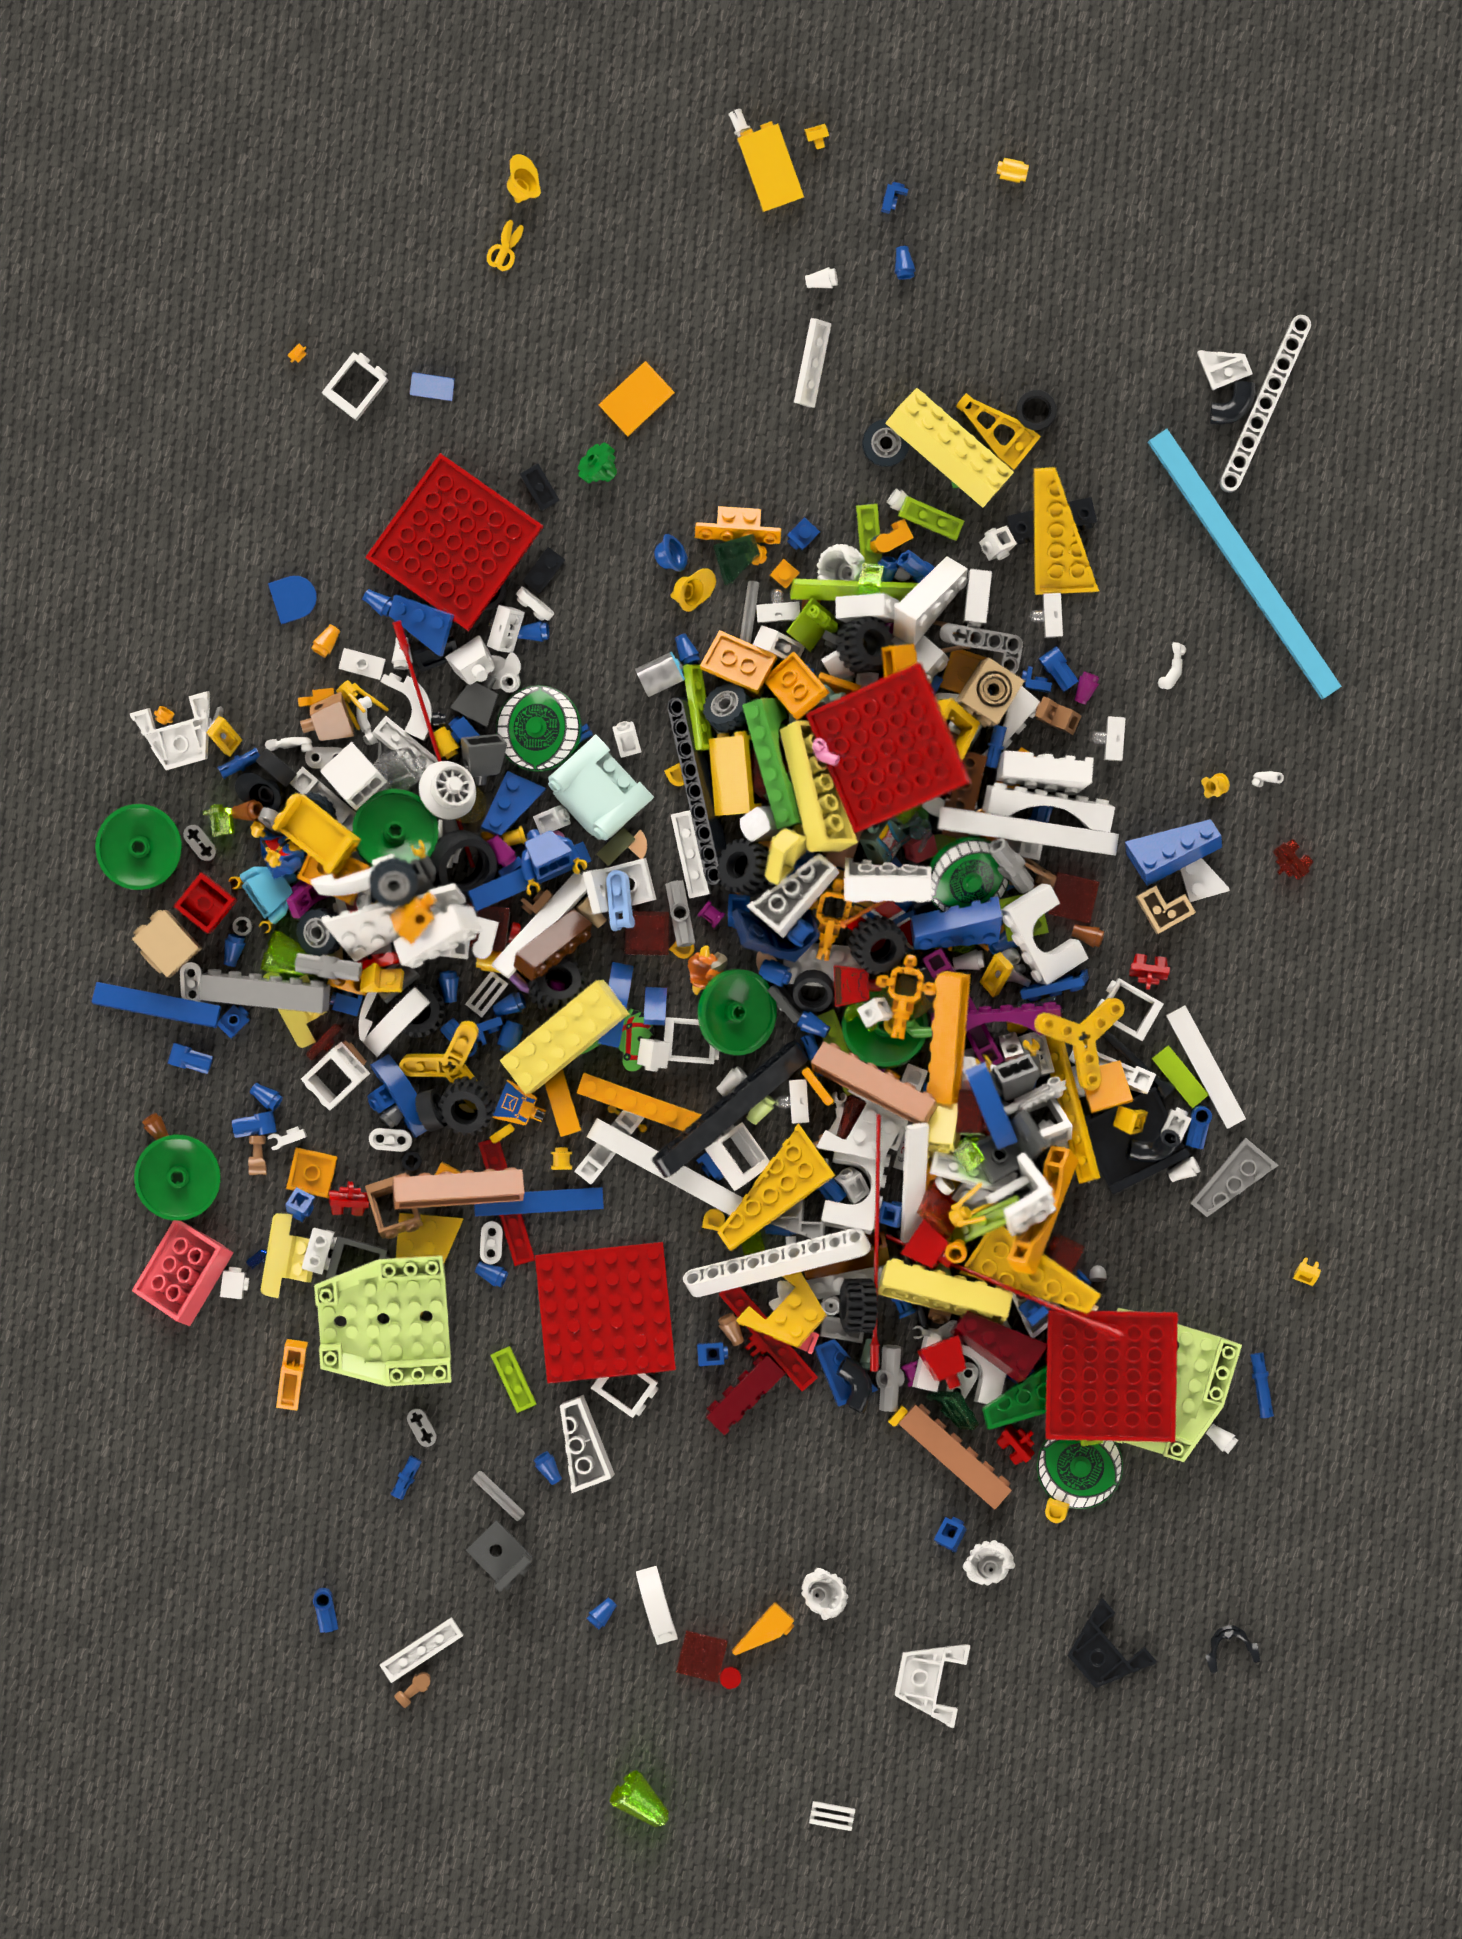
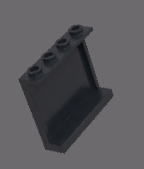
M1156 1087L1150 1088L1148 1094L1138 1092V1095L1132 1097V1102L1119 1105L1133 1110L1142 1109L1148 1111L1143 1131L1131 1135L1113 1125L1119 1106L1100 1110V1114L1094 1117L1092 1114L1084 1117L1096 1163L1113 1195L1190 1156L1181 1140L1178 1148L1164 1160L1146 1163L1126 1159V1150L1130 1139L1147 1142L1158 1139L1168 1118V1113L1156 1091Z

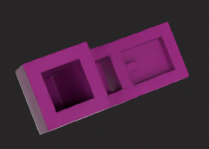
M300 880L291 887L293 894L286 901L292 917L300 919L316 902L331 896L318 894L314 886Z

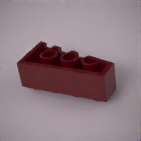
M970 1311L962 1314L950 1331L953 1335H959L963 1343L1018 1383L1026 1379L1047 1348V1344Z
M768 1354L765 1357L760 1355L752 1363L754 1367L749 1372L745 1370L737 1378L739 1382L734 1387L729 1385L722 1392L724 1397L719 1402L714 1400L706 1408L709 1411L706 1414V1418L724 1436L730 1431L728 1428L732 1424L738 1423L745 1415V1412L748 1409L750 1410L761 1399V1396L765 1395L786 1374Z

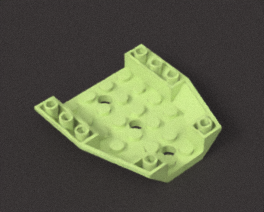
M443 1256L379 1259L314 1285L316 1306H318L321 1369L384 1386L451 1383V1348ZM421 1312H431L432 1319L430 1321L422 1320L420 1317ZM385 1313L389 1316L390 1320L388 1323L382 1324L378 1321L377 1316ZM337 1316H343L346 1318L347 1323L344 1326H338L334 1319Z
M1122 1308L1117 1309V1311H1131ZM1178 1324L1177 1341L1179 1342V1347L1177 1349L1175 1442H1115L1131 1444L1184 1462L1224 1407L1242 1345L1220 1336Z

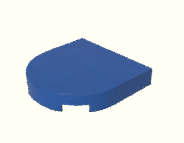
M289 576L268 583L281 624L306 617L314 609L317 593L312 583L306 578Z

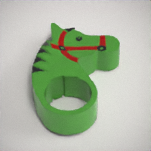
M626 1008L629 1015L624 1019L619 1050L624 1053L622 1062L625 1069L637 1071L642 1067V1065L637 1064L640 1038L649 1039L651 1035H654L653 1025H644V1013L632 1008ZM597 1040L581 1054L587 1053L601 1044H598Z

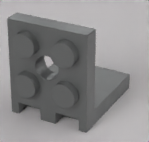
M1026 1109L1020 1111L1010 1122L1018 1142L998 1150L992 1135H989L969 1147L991 1184L1019 1170L1017 1159L1019 1155L1025 1153L1030 1161L1034 1162L1048 1146ZM994 1151H1001L1004 1154V1159L998 1160L994 1156Z
M498 1520L466 1549L495 1580L494 1587L499 1592L503 1589L507 1591L515 1583V1577L519 1573L524 1575L532 1565L530 1562L533 1556ZM494 1544L500 1545L502 1547V1554L493 1556L490 1553V1547Z

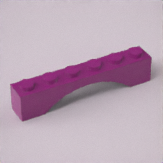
M939 947L922 958L934 980H936L939 973L945 971L956 972L943 947ZM969 995L968 1008L970 1010H978ZM985 1023L966 1031V1036L981 1063L985 1062L984 1055L987 1056L993 1065H997L1005 1060Z
M1055 1002L1043 1003V1006H1034L1032 1003H1027L1017 1008H1013V1005H1001L1000 1009H991V1006L978 1007V1010H970L968 1008L966 1031L984 1023L1000 1021L1023 1025L1042 1036L1043 1034H1040L1035 1029L1036 1017L1041 1013H1049L1061 1017V1007L1056 1005ZM931 1013V1022L934 1019L935 1013Z

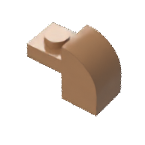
M1044 696L1036 708L1035 717H1037V720L1060 731L1074 735L1081 719L1080 714Z

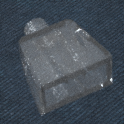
M405 747L382 752L373 765L387 780L386 783L391 789L407 790L420 780L423 772L426 770L427 759L422 754L416 756L411 748Z

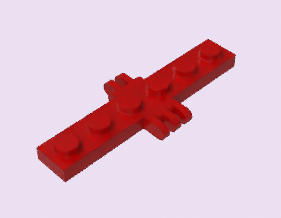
M741 1287L718 1293L738 1318L750 1306L765 1320L767 1319ZM747 1327L753 1335L748 1338L751 1342L745 1346V1349L748 1351L752 1346L756 1347L750 1353L752 1357L759 1352L763 1355L767 1351L801 1391L805 1390L818 1378L791 1345Z

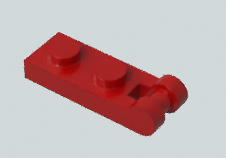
M397 951L387 952L385 955L384 953L371 955V960H368L366 956L356 961L362 963V970L374 963H377L379 967L401 963Z

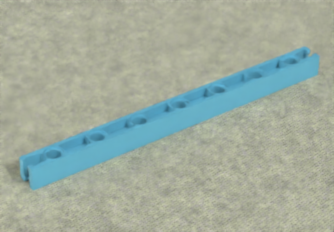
M1165 429L1149 440L1148 444L1321 700L1342 687L1169 430Z

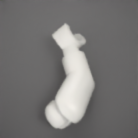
M1173 642L1172 644L1174 652L1172 668L1166 677H1161L1158 681V685L1162 689H1171L1182 674L1183 659H1181V655L1185 654L1186 647L1180 643Z
M366 696L363 699H358L366 712L362 713L356 706V715L361 731L365 733L363 736L365 744L373 745L378 743V740L371 734V725L367 719V708L372 706V701Z
M308 737L283 738L281 741L272 739L265 743V747L270 751L301 746L302 752L313 750L312 740Z
M834 1092L832 1099L836 1103L837 1117L828 1131L840 1138L848 1124L847 1110L843 1103L846 1101L847 1095L841 1093V1100H838L837 1092Z
M951 1320L938 1329H923L921 1326H915L912 1329H920L921 1335L914 1336V1338L930 1337L931 1333L942 1335L944 1340L953 1335L950 1331L957 1321Z

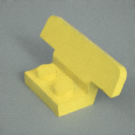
M274 968L265 974L263 978L280 975L277 969ZM307 974L300 977L303 979V982L310 983ZM278 1009L299 1047L304 1048L316 1043L307 1023L326 1012L314 1013Z
M277 1213L273 1216L261 1284V1293L263 1295L279 1298L282 1278L303 1282H311L313 1272L302 1269L310 1238L289 1235L292 1214Z

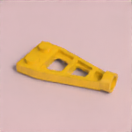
M967 393L956 405L967 416L994 454L1012 470H1015L1041 437L1034 430L1024 427L1019 420L972 399ZM970 402L972 404L971 408L966 409L965 407ZM981 412H987L995 418L994 424L989 429H985L977 420ZM998 425H1006L1015 432L1007 445H1001L994 437V430Z

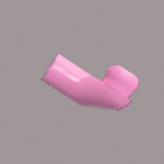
M815 739L812 747L816 758L821 762L837 766L840 757L829 752L823 739Z

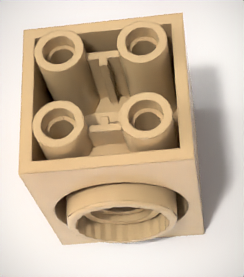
M986 658L979 662L956 702L976 718L982 727L995 726L1000 722L1024 680L992 659ZM988 686L992 688V695L988 693Z
M158 910L149 918L151 922L147 926L142 924L134 931L136 936L132 940L142 949L140 953L158 973H163L166 977H172L203 948L168 910Z

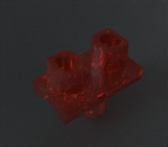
M1294 839L1282 843L1272 852L1278 857L1275 862L1280 866L1276 872L1279 875L1285 872L1289 877L1294 875L1299 880L1310 871L1309 868L1313 860L1306 854L1300 859L1294 854L1299 849V845Z

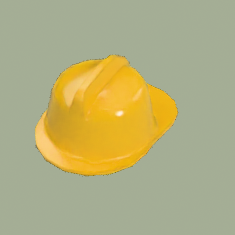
M521 154L514 155L510 160L511 175L507 181L508 191L514 196L516 203L529 198L539 197L541 189L536 167L528 157Z
M703 568L689 577H681L675 583L674 590L670 594L671 598L676 600L684 611L694 610L711 596L716 585L715 574L710 569Z

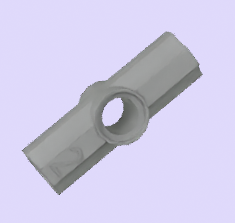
M999 838L992 841L989 845V852L999 865V873L1009 879L1019 893L1024 894L1027 891H1031L1035 886L1033 884L1034 879L1024 867L1026 864L1025 860L1011 849L1005 839Z
M677 880L666 883L677 947L691 946L695 944L684 881ZM683 909L686 911V915L684 918H676L674 916L675 912Z
M298 953L295 971L315 974L322 978L335 980L340 978L359 982L362 975V963L340 960V958L325 955L320 957Z
M883 1345L882 1366L881 1370L876 1374V1382L880 1388L879 1410L895 1412L898 1410L899 1387L903 1385L905 1380L904 1373L900 1369L901 1346Z

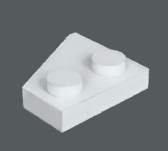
M1203 350L1197 352L1212 391L1253 374L1245 354L1207 352Z
M1202 858L1180 869L1189 902L1230 891L1229 887Z

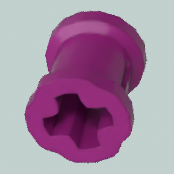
M708 901L697 916H702L715 928L725 913L718 911L711 905L712 902Z
M918 1360L901 1366V1370L905 1371L908 1379V1387L913 1385Z

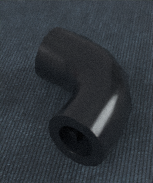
M1234 382V394L1230 401L1227 403H1211L1210 424H1229L1243 418L1252 407L1256 383Z
M1166 1129L1154 1141L1147 1142L1130 1139L1126 1150V1159L1146 1163L1164 1160L1178 1148L1181 1141L1180 1136L1175 1131Z
M845 1356L836 1372V1375L848 1381L851 1386V1393L845 1405L858 1413L864 1414L872 1395L871 1379L865 1368L855 1360Z

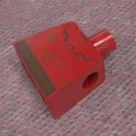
M834 965L835 1007L869 1001V992L882 991V988L876 985L877 979H869V973L865 969Z

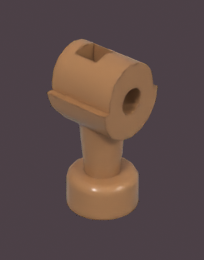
M249 1136V1144H253V1154L249 1157L248 1161L249 1175H267V1163L263 1159L262 1144L266 1143V1136Z
M427 1672L415 1674L412 1684L405 1692L398 1691L394 1695L395 1699L404 1708L408 1707L411 1704V1697L419 1691L424 1692L428 1690L431 1676Z

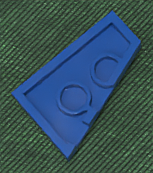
M394 595L389 616L395 621L401 620L403 628L438 656H443L454 615L403 596Z
M507 771L481 829L501 837L530 808L535 800L546 791V788Z
M1088 970L1080 971L1081 975L1076 977L1070 974L1061 976L1056 979L1055 983L1051 982L1048 985L1036 983L1029 985V987H1023L1020 991L1022 1000L1029 999V1001L1041 999V995L1049 994L1050 997L1057 996L1067 989H1070V992L1083 989L1082 986H1085L1089 979Z
M831 1339L816 1345L814 1349L837 1406H842L850 1396L851 1386L848 1381L836 1375V1372L845 1356H850L835 1339ZM872 1384V1393H873V1392L877 1391L878 1389Z

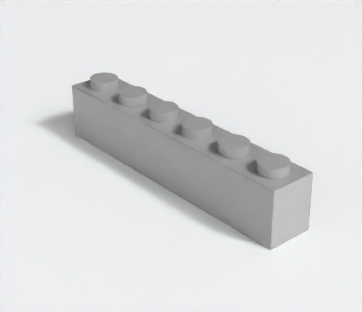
M208 969V972L201 974L199 1000L314 1013L329 1011L330 985L323 984L321 980H310V983L303 982L301 978H290L289 981L282 980V976L262 978V974L256 973L242 976L241 972L229 971L228 974H223L219 969Z

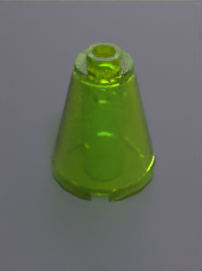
M274 930L267 944V952H264L261 969L274 973L306 975L305 973L295 971L296 958L298 953L312 954L306 953L298 942L281 931ZM307 974V976L314 977L315 974Z
M637 1770L631 1771L623 1778L626 1782L621 1787L619 1785L615 1787L609 1802L613 1807L653 1827H662L669 1819L668 1809L644 1776Z

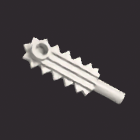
M1058 1077L1049 1078L1046 1084H1042V1086L1015 1098V1103L1004 1107L1007 1116L1018 1110L1031 1109V1107L1039 1105L1041 1102H1046L1050 1098L1061 1097L1063 1091L1067 1089L1065 1086L1066 1082L1060 1081Z

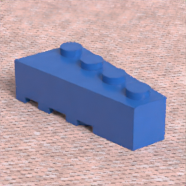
M998 896L992 897L990 902L982 904L980 900L971 902L972 906L959 908V905L953 906L943 913L936 910L911 916L910 931L914 950L999 942L1002 914Z

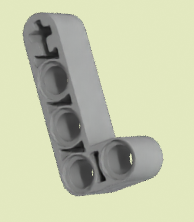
M951 623L941 627L940 637L944 642L994 651L993 661L1004 667V663L1007 661V670L1013 674L1018 671L1023 642L1019 636ZM952 633H959V637L952 636ZM973 633L974 638L972 641H970V636ZM992 636V643L989 644V639ZM1011 640V645L1008 648V642Z

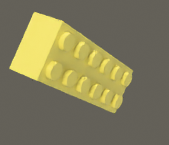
M918 388L906 398L886 422L890 428L982 508L1014 473L1005 463L998 459L989 449L983 446L973 435L967 432L957 421L952 419Z
M794 721L780 729L809 852H841L857 843L856 835L826 763L816 758L812 747L813 741L816 738L809 721Z
M597 980L505 1055L500 1062L525 1094L534 1093L629 1015V1012L604 980Z
M898 1259L887 1261L882 1269L878 1285V1295L959 1316L966 1311H970L1001 1325L1008 1318L1013 1293L999 1286H996V1288L989 1287L987 1283L982 1281H975V1283L966 1281L967 1278L963 1276H947L945 1272L940 1270L928 1271L921 1265H905L903 1261Z

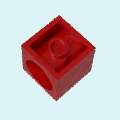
M200 873L174 907L206 933L212 934L238 900L205 873Z

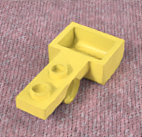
M802 824L795 825L793 832L788 829L782 830L772 840L765 877L776 885L794 870L796 861L808 851Z

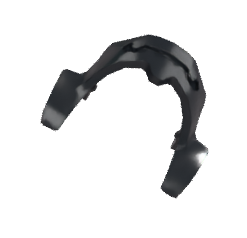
M1234 1625L1219 1628L1211 1638V1653L1206 1655L1210 1672L1216 1673L1218 1671L1216 1652L1220 1641L1224 1638L1229 1640L1236 1636L1242 1639L1246 1644L1247 1650L1250 1651L1254 1663L1260 1662L1258 1644L1251 1643L1245 1631Z

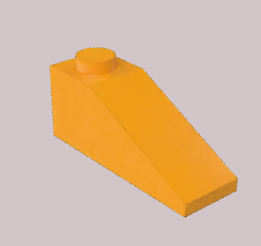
M774 1602L734 1647L732 1653L738 1655L777 1639L783 1633L787 1635L794 1627L792 1624L794 1618Z

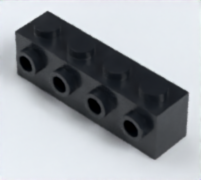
M1092 497L1068 502L1076 527H1080L1081 531L1093 528L1092 524H1095L1097 519ZM1034 510L1007 516L1009 530L1018 545L1030 543V538H1034Z

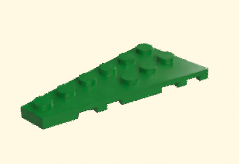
M1047 1363L982 1408L987 1429L990 1430L1046 1413Z

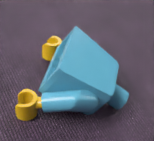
M252 867L241 873L240 877L229 878V882L234 879L238 881V885L232 889L243 887L264 919H266L259 924V927L263 923L268 924L269 929L265 933L270 932L273 924H277L287 914L289 907L286 900L293 893L290 884L297 880L294 873L273 879L268 867Z

